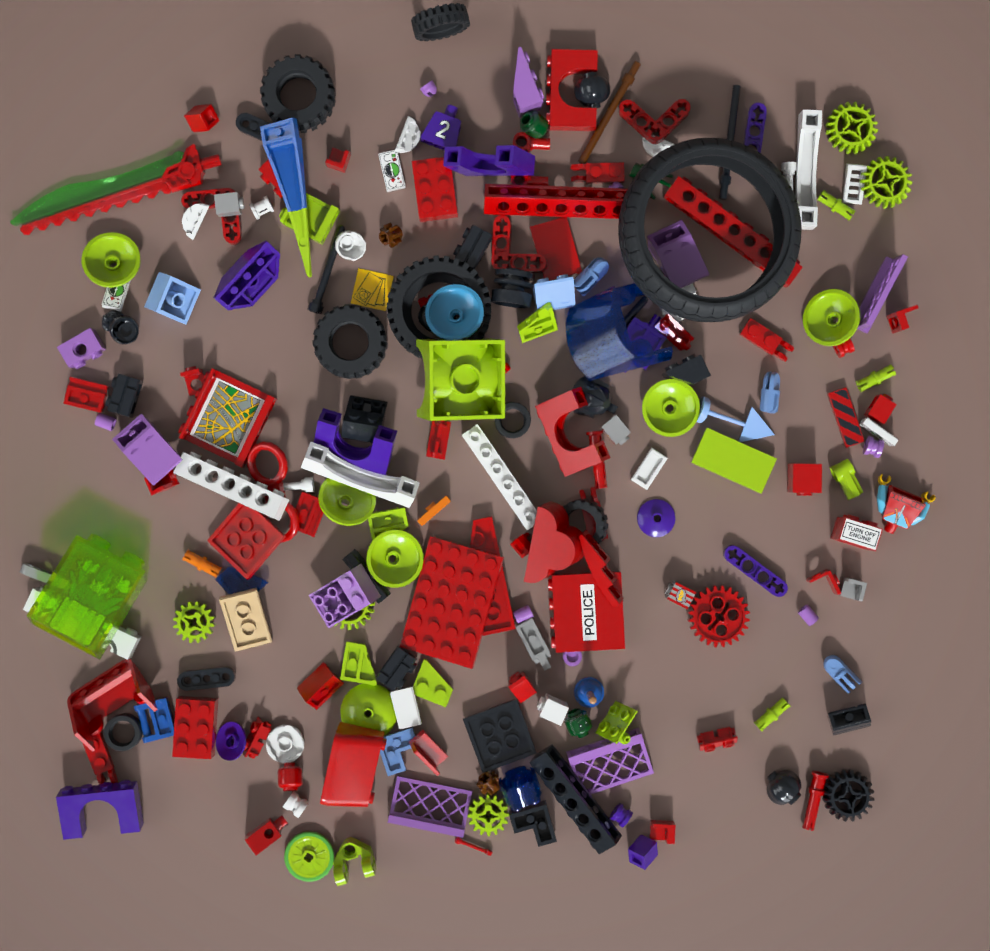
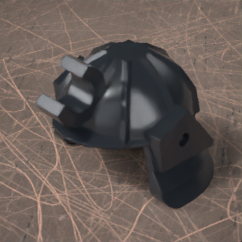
M592 374L581 377L575 383L573 389L581 387L588 402V405L574 410L576 414L586 415L590 418H594L595 415H602L605 411L615 414L618 406L611 403L612 396L610 395V386Z

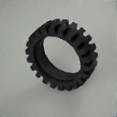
M460 3L443 4L442 6H435V8H428L427 11L423 10L411 19L415 39L419 41H435L436 39L441 40L444 37L449 38L451 35L454 36L457 33L463 32V30L470 26L467 8L464 4L460 5Z

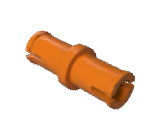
M189 549L182 559L197 567L198 571L203 570L217 578L222 567L208 561L207 557H201Z

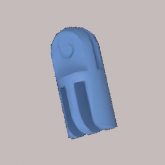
M602 257L595 258L574 279V287L582 296H585L608 272V261Z
M770 371L764 375L763 389H761L760 410L771 414L776 413L779 406L780 376L777 372Z
M830 655L825 658L823 662L824 669L847 694L851 691L840 678L853 690L856 688V685L846 673L858 684L862 683L839 657Z

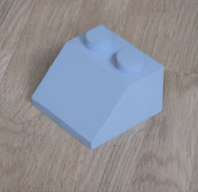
M159 272L144 307L186 325L201 290L177 278Z

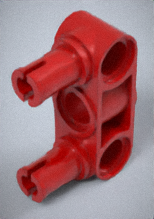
M519 132L513 138V145L529 153L533 149L550 150V138H533L524 132ZM524 139L527 144L520 147L516 144V141ZM531 175L511 176V185H517L514 179L522 177L525 180L522 185L548 186V177Z

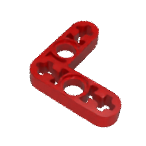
M678 99L655 121L635 102L624 100L620 104L619 115L648 142L656 145L661 143L689 115L691 106L687 100ZM684 106L685 111L681 110L676 116L675 114L677 113L678 108ZM631 107V112H624V108ZM639 118H644L647 121V124L645 126H639L636 123V120ZM665 118H671L673 119L674 124L671 126H667L664 124L663 120ZM659 132V136L652 137V133Z
M231 188L186 192L183 194L181 202L188 209L190 205L186 201L189 200L190 196L197 200L199 199L198 195H201V203H205V197L208 194L215 195L217 193L224 194L235 191ZM215 201L212 204H208L210 205L208 209L215 208ZM236 215L235 220L231 222L227 221L225 217H221L224 239L229 244H238L242 239L240 215ZM226 225L233 226V231L237 234L234 240L228 237L231 234V228H226Z
M505 215L497 216L493 223L491 260L493 268H509V264H502V267L499 268L496 261H499L500 258L504 261H509L511 268H516L514 263L517 258H523L525 261L524 266L517 269H522L529 273L545 271L548 263L544 256L540 254H511L512 223ZM503 219L507 223V226L503 228V232L507 233V236L503 234L497 235V232L501 233V227L498 226V223H501ZM504 238L507 241V245L500 249L497 247V241ZM528 258H530L531 262H537L539 258L541 262H544L538 269L536 265H530V269H527L529 265Z

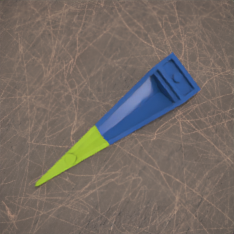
M289 118L260 126L264 150L273 169L295 232L306 274L308 277H312L302 138L299 136L297 119Z

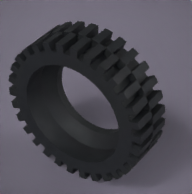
M439 255L430 259L425 257L420 262L417 260L413 262L411 267L407 266L404 268V272L402 274L399 273L396 282H393L391 286L392 290L388 294L389 300L387 303V318L390 328L398 342L409 353L414 354L418 358L423 359L419 348L416 347V339L444 340L424 335L418 330L412 319L411 308L413 300L417 293L429 284L438 282L451 285L459 284L474 290L482 301L484 317L479 329L473 335L463 340L483 339L488 331L491 320V298L488 288L485 286L482 277H479L478 272L475 269L472 270L467 263H461L459 259L455 258L453 260L449 256L439 258Z

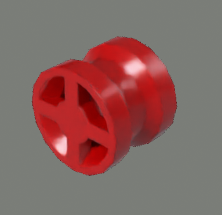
M851 339L833 346L839 358L844 357L846 353L855 351Z

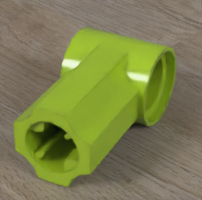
M845 459L830 467L832 476L836 482H839L848 500L863 493L854 475V467L849 459Z

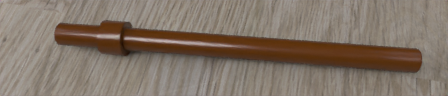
M634 61L629 72L623 76L621 86L580 156L579 163H586L629 86H632L635 80L634 76L641 66L639 62Z

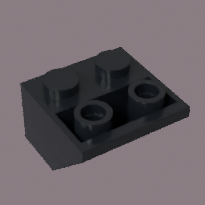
M695 353L682 360L683 363L680 365L676 362L664 368L666 372L662 374L663 378L675 379L687 383L689 386L711 376L702 356L696 357Z
M350 395L343 418L341 437L373 443L378 426H384L388 402Z

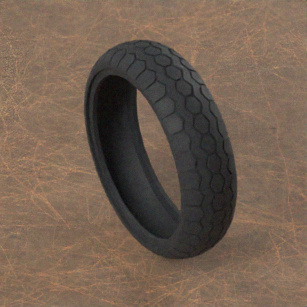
M696 138L683 141L666 148L651 158L630 183L621 205L618 223L619 245L622 258L637 287L653 303L665 311L697 322H723L737 319L754 312L771 300L788 280L796 264L802 234L798 203L791 186L781 171L767 157L755 149L723 138ZM694 165L723 167L745 178L764 199L773 224L772 252L765 270L746 291L728 297L699 296L672 283L655 264L646 243L644 217L653 189L660 180L670 173Z

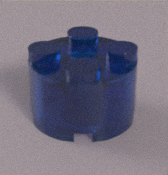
M525 766L515 767L505 772L506 776L503 779L500 777L498 783L504 800L513 811H518L530 804L535 805L541 801L542 789L534 768L526 769Z

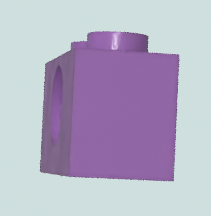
M92 328L85 330L57 347L67 366L76 369L86 365L85 361L91 358L93 360L103 355L102 352L106 350L96 330ZM82 345H85L87 349L86 353L81 355L79 353V348Z

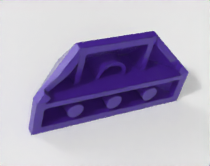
M267 241L248 249L221 278L213 298L228 311L253 306L278 279L280 253Z

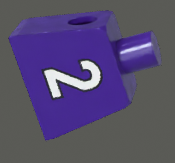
M447 105L444 114L436 111L421 135V142L444 151L445 147L457 146L461 129V120L455 118L458 108Z

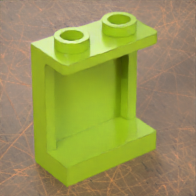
M306 193L309 238L323 245L340 210ZM284 207L279 215L281 218L280 222L294 230L287 208Z

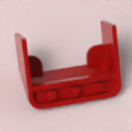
M131 659L122 660L71 693L67 699L74 735L92 752L95 750L93 736L102 731L104 726L103 718L134 699L138 704L146 703L154 712L158 710L152 689Z

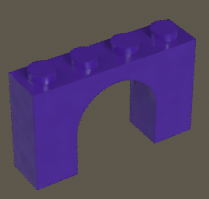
M515 145L496 146V155L476 153L462 146L445 147L443 166L464 176L534 175L535 155Z
M323 408L317 422L314 443L329 448L331 453L352 465L386 475L392 457L397 430L379 425L371 446L366 448L354 447L346 443L339 434L342 414Z
M124 780L113 784L111 782H104L93 786L92 784H85L81 787L66 786L60 789L56 796L63 840L83 838L87 830L84 805L94 800L108 802L116 809L121 834L140 832L143 827L144 821L137 781Z

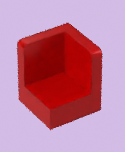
M211 104L196 105L184 115L193 132L209 131L220 121Z
M332 147L329 159H326L325 164L329 168L345 173L351 153L349 150L342 151Z
M173 469L154 486L146 477L144 478L151 496L169 490L179 484Z
M651 820L650 839L665 840L667 844H675L676 825L674 821Z

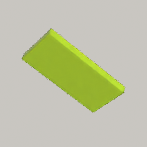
M706 428L691 463L762 494L777 458Z

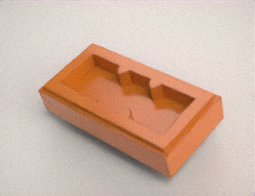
M446 495L437 504L433 501L425 508L427 512L417 520L421 526L426 524L451 502L449 497Z

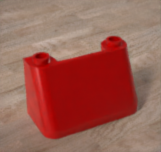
M339 722L332 744L320 804L347 807H368L369 804H373L375 793L372 792V785L380 751L385 750L387 739H384V731Z

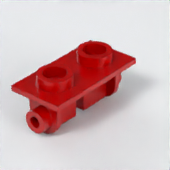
M669 313L654 325L680 351L689 350L691 347L690 342L695 339Z
M444 420L432 421L426 457L445 460L451 422Z
M257 717L256 721H253L250 726V733L246 739V746L243 751V755L246 758L249 756L255 759L259 755L264 743L258 740L259 738L266 740L272 729V724L268 721L263 723L260 717Z
M729 726L717 729L718 737L714 736L713 730L700 733L697 736L698 743H702L699 750L711 752L716 750V747L723 746V748H729L734 746V743H737L738 740L737 736L733 737V735H736L734 727L730 728Z

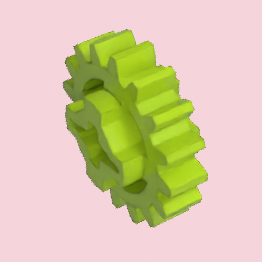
M192 601L188 602V607L183 604L181 605L182 611L177 610L175 612L179 616L173 618L177 622L173 628L179 629L176 633L177 635L183 634V641L189 638V643H192L194 639L199 643L201 642V637L204 640L208 638L206 633H213L210 627L216 626L215 623H212V620L216 617L210 616L212 609L206 610L207 604L200 606V601H196L195 605H193ZM191 609L197 610L194 614L187 613ZM204 615H205V617H206L207 624L204 622V619H203V616H204ZM196 618V623L198 625L193 626V621H191V619ZM182 621L185 622V626H186L185 629H184V627H183ZM194 630L202 631L201 634H192Z
M487 793L486 798L479 795V801L473 799L474 806L469 805V810L472 812L468 813V817L472 818L469 824H475L473 830L480 829V835L487 832L488 836H490L491 832L497 835V829L503 831L504 826L502 824H508V820L505 817L509 816V812H505L508 806L502 805L503 799L497 800L496 794L493 798H490L489 793ZM485 803L481 810H477L481 804ZM492 803L497 805L499 809H495L492 806ZM486 811H490V814H492L490 818H487ZM500 819V821L496 825L492 826L495 820ZM477 820H481L485 826L481 825Z

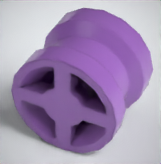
M868 436L864 443L863 454H872L875 458H879L884 448V440H874L873 437Z

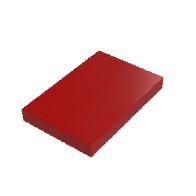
M567 217L530 226L536 252L544 256L548 263L546 270L542 272L544 278H549V281L556 280L557 276L568 274V276L582 272Z

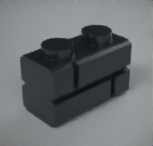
M472 224L471 228H466L462 236L464 241L462 245H457L453 255L461 263H467L472 270H476L493 235Z
M122 374L114 377L111 384L113 388L112 395H109L106 400L107 411L133 418L143 381Z
M398 645L375 678L392 691L396 688L400 689L406 681L404 676L407 672L412 673L418 665L415 663L417 658Z
M866 703L857 705V707L853 706L828 713V721L833 736L871 726V718Z

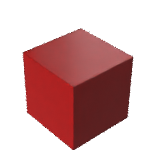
M788 464L787 492L796 493L797 496H812V493H822V464Z

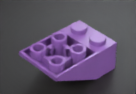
M518 47L513 89V103L519 118L529 111H540L544 99L541 88L536 86V74L533 69L530 70L529 68L530 59L527 51L523 52L522 47Z
M682 220L647 236L648 249L664 275L678 287L683 288L709 276L697 246Z
M140 414L112 439L153 486L183 460L154 424L143 414Z
M362 564L313 592L309 597L327 627L330 628L373 603L381 595Z

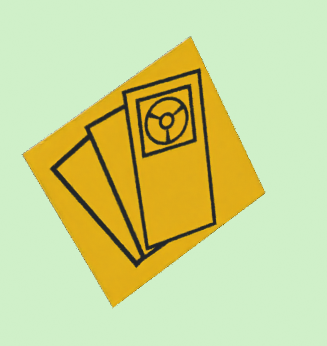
M358 268L350 304L386 311L388 294L391 290L394 276Z

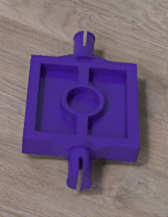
M654 314L649 323L642 322L636 317L633 318L613 349L625 359L619 368L621 371L623 370L626 373L631 364L638 365L644 370L647 369L667 338L654 327L661 317H657Z

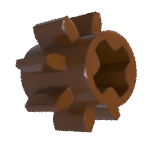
M390 222L385 224L383 228H380L379 239L385 246L389 244V247L393 248L402 242L403 233L398 225L393 226Z
M494 771L491 774L484 772L478 778L476 785L480 788L479 790L483 795L487 792L490 795L495 794L500 788L502 781Z

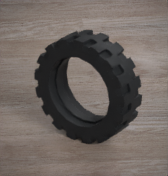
M577 499L563 506L568 514V518L577 509L588 511L596 522V531L593 538L598 544L603 541V538L607 535L606 530L609 525L606 521L608 519L607 515H604L602 507L597 506L598 503L591 502L589 499Z

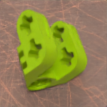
M348 837L343 841L333 861V874L337 886L348 883L349 872L346 861L358 858L359 855L362 857L361 865L365 878L376 875V861L371 846L353 837ZM347 845L354 846L355 850L349 852L346 850L345 847Z

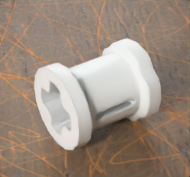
M267 196L255 204H249L257 220L260 219L261 215L269 211L274 212V208Z

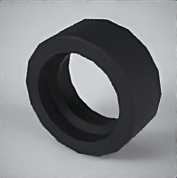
M517 402L505 403V412L510 409L520 411L524 417L522 428L514 432L508 431L503 427L502 419H495V425L501 435L514 439L521 437L528 431L531 417L525 406Z
M129 713L114 716L107 722L104 729L105 741L111 748L117 751L130 750L140 742L143 735L139 719ZM120 721H127L134 727V737L128 743H119L113 737V727Z

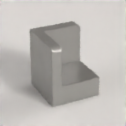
M843 577L840 588L841 594L839 596L862 602L867 583Z

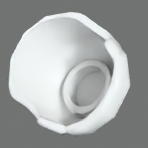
M347 230L338 235L335 241V250L342 258L356 261L364 255L366 242L359 233Z

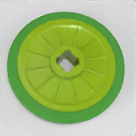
M311 831L302 832L294 836L287 844L284 860L288 871L295 878L312 882L323 878L329 873L333 866L334 850L329 840L323 835ZM307 853L313 856L311 860L305 857Z

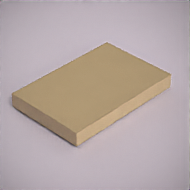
M257 588L219 597L235 651L272 642V636Z

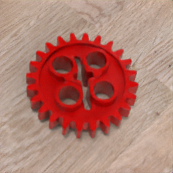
M713 585L712 591L705 587V594L699 591L700 598L694 597L693 599L696 603L690 604L693 611H687L688 614L692 615L687 621L693 622V625L689 628L696 629L693 635H701L699 641L702 642L706 639V645L709 646L713 642L714 647H717L718 643H720L721 647H725V642L732 645L731 639L739 641L737 635L744 636L741 630L742 628L748 629L744 623L750 621V619L745 617L750 611L744 610L748 604L741 603L744 597L737 598L738 591L731 594L732 588L728 587L725 591L723 585L720 586L719 590ZM715 598L721 599V605L718 608H714L712 605V601ZM729 602V606L725 608V610L722 612V610L725 607V604ZM735 609L736 617L729 619L727 616L728 612ZM716 612L719 614L721 613V616L723 617L721 620H716ZM704 613H708L710 616L707 623L701 622V616ZM715 621L711 630H708V627ZM724 625V633L720 635L717 634V626Z

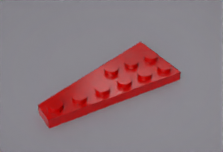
M492 516L473 520L470 547L500 556ZM503 566L501 567L483 636L516 629Z

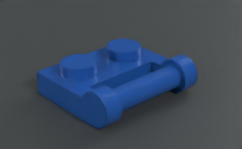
M168 697L155 700L158 709L155 712L146 703L134 706L135 712L138 713L144 736L142 737L143 743L174 736V720ZM149 708L155 734H151L145 709Z

